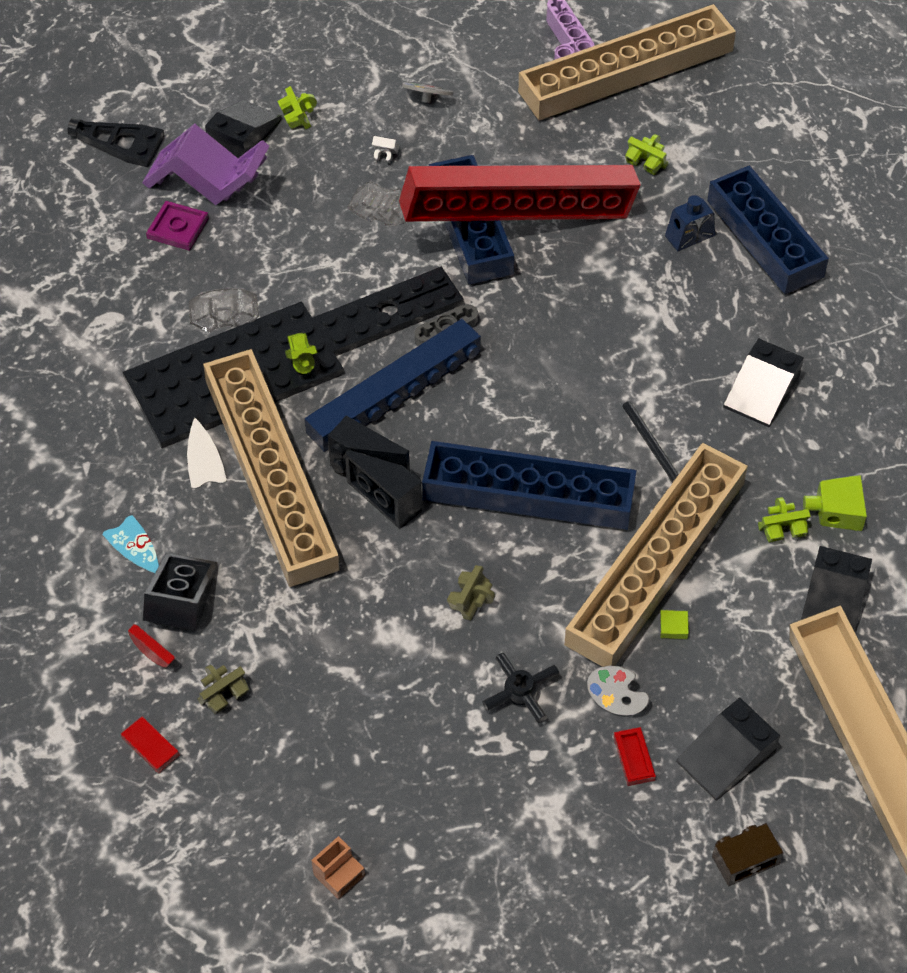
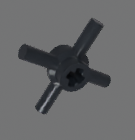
M505 653L498 654L495 659L508 678L505 681L503 691L482 701L484 708L488 711L511 700L516 705L526 704L538 723L544 722L547 716L534 697L537 694L539 684L559 675L556 665H552L532 676L525 670L516 671Z

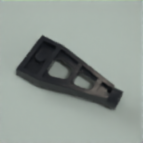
M71 118L67 128L68 135L77 137V139L127 163L144 167L149 166L164 138L163 129L143 124L86 122L81 119ZM98 132H111L107 141L95 138ZM120 135L135 136L129 149L115 144Z

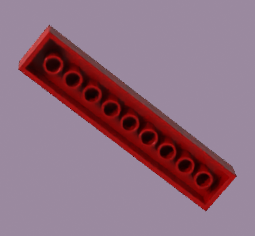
M633 165L409 166L399 203L405 222L627 219L641 184Z

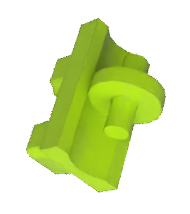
M289 86L285 89L287 96L278 100L281 110L284 114H287L284 116L291 129L301 124L305 129L311 127V124L305 112H313L317 105V100L314 95L302 93L301 97L298 98L292 87Z
M654 134L650 139L644 137L642 141L631 136L627 141L629 149L625 158L628 163L637 165L639 160L643 158L647 160L643 165L644 170L653 175L661 167L665 169L669 164L666 161L667 154L663 152L665 146L660 144L659 135Z
M306 333L287 336L290 350L285 351L286 357L293 359V367L297 372L302 374L311 372L315 365L311 354L317 353L315 346L308 344Z
M783 497L776 498L775 506L768 507V514L777 513V515L763 517L762 522H758L759 531L764 530L768 542L782 540L784 538L782 527L784 526L790 527L792 538L803 537L808 533L807 520L811 517L809 509L787 513L788 511L795 510L794 503L786 504Z

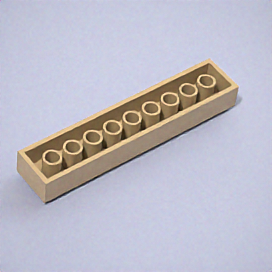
M713 4L519 72L518 92L537 119L542 120L732 52L736 31Z
M252 349L204 363L206 383L288 586L292 587L339 571L338 553Z
M702 443L566 627L564 645L602 667L615 666L744 485L748 466Z

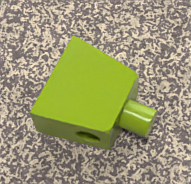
M861 475L819 482L816 496L803 497V510L818 511L819 523L822 526L862 531L867 515Z

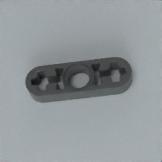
M465 304L418 326L414 332L415 344L419 346L443 331L444 329H441L440 326L444 323L452 325L463 319L469 326L475 327L478 323V310L473 305Z

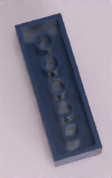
M474 155L429 164V166H478ZM500 220L444 221L468 285L514 275V253Z
M750 165L710 181L707 201L784 295L825 277L829 260L827 255Z

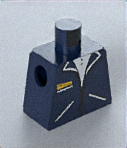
M697 195L690 196L687 203L673 209L665 237L677 252L715 236L713 210L703 198Z

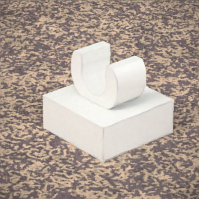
M373 137L372 146L375 149V160L379 161L380 155L387 153L386 161L390 163L393 159L392 153L398 154L399 144L393 139Z

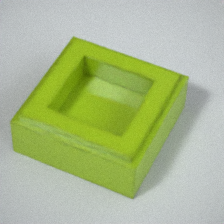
M661 610L660 638L688 639V611Z

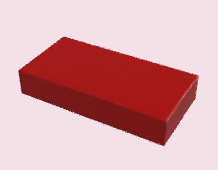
M140 717L121 733L122 739L158 774L180 756L179 751L143 717Z
M641 727L614 732L613 738L627 786L655 781L656 775Z

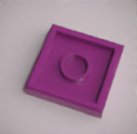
M165 201L146 232V237L153 241L190 251L209 219L208 212Z

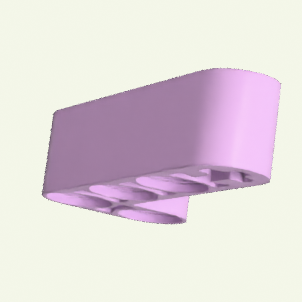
M548 0L546 21L561 43L555 49L554 60L595 46L565 0Z

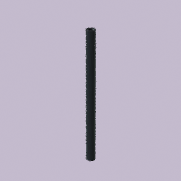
M630 401L625 402L622 406L673 483L679 475L633 404Z

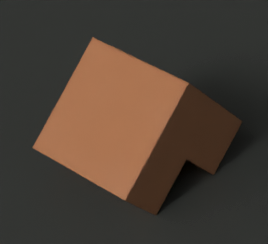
M339 836L311 860L314 876L338 900L365 876V868L352 856L351 848Z

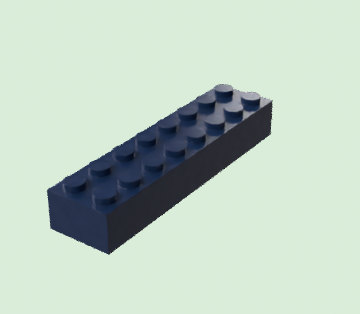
M431 441L422 480V500L628 530L637 470Z

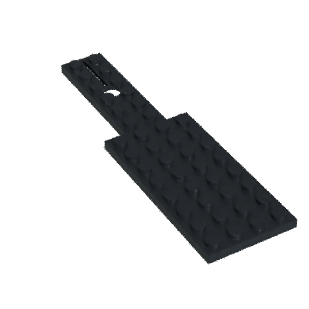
M441 266L315 317H311L302 301L122 373L160 447L163 449L189 438L194 418L200 422L206 431L223 424L206 383L204 363L252 349L272 399L276 403L344 375V368L336 356L464 305V298ZM384 304H393L397 307V312L389 315L386 312H380L379 308ZM306 333L308 344L315 346L317 353L311 354L315 361L311 372L302 374L294 369L293 359L287 358L285 353L286 350H290L287 336Z

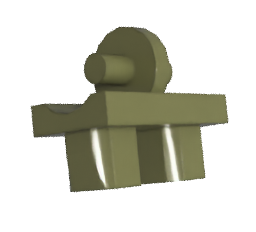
M475 565L472 572L462 571L458 578V584L463 590L461 592L453 591L447 598L450 608L460 611L466 620H471L477 608L482 607L483 603L491 604L495 599V594L491 590L493 585L484 576L482 566Z
M211 664L205 667L207 676L200 681L204 687L212 682L213 685L199 693L200 697L197 700L201 706L206 704L214 714H217L228 705L221 694L222 692L229 689L236 700L248 693L249 687L243 678L245 671L240 666L221 678L222 675L228 672L226 667L223 665L215 669Z

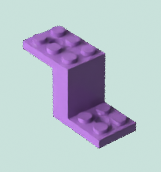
M193 124L160 151L142 183L151 188L156 183L161 184L167 174L171 176L173 173H176L204 197L217 205L222 200L227 201L235 191H241L247 182L252 183L259 173L256 170L267 159L265 154L269 145L262 140L241 157L237 158L199 126Z

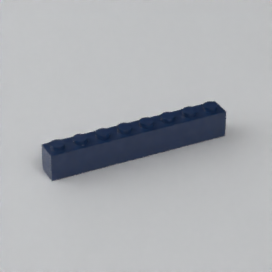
M460 319L305 417L306 434L323 452L329 449L328 435L346 415L364 426L378 420L390 409L397 408L404 400L417 395L423 388L437 382L446 373L456 370L460 364L468 359L476 357L481 352V336L463 319Z

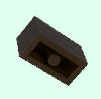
M767 823L758 827L757 825H751L737 836L721 838L714 846L712 858L729 887L780 865L784 852Z

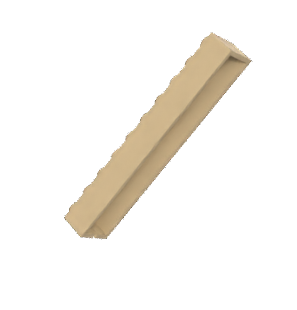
M838 606L790 624V642L907 875V732L842 607Z

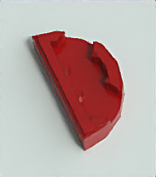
M134 624L128 630L133 643L155 664L161 667H168L175 659L174 655L138 625Z

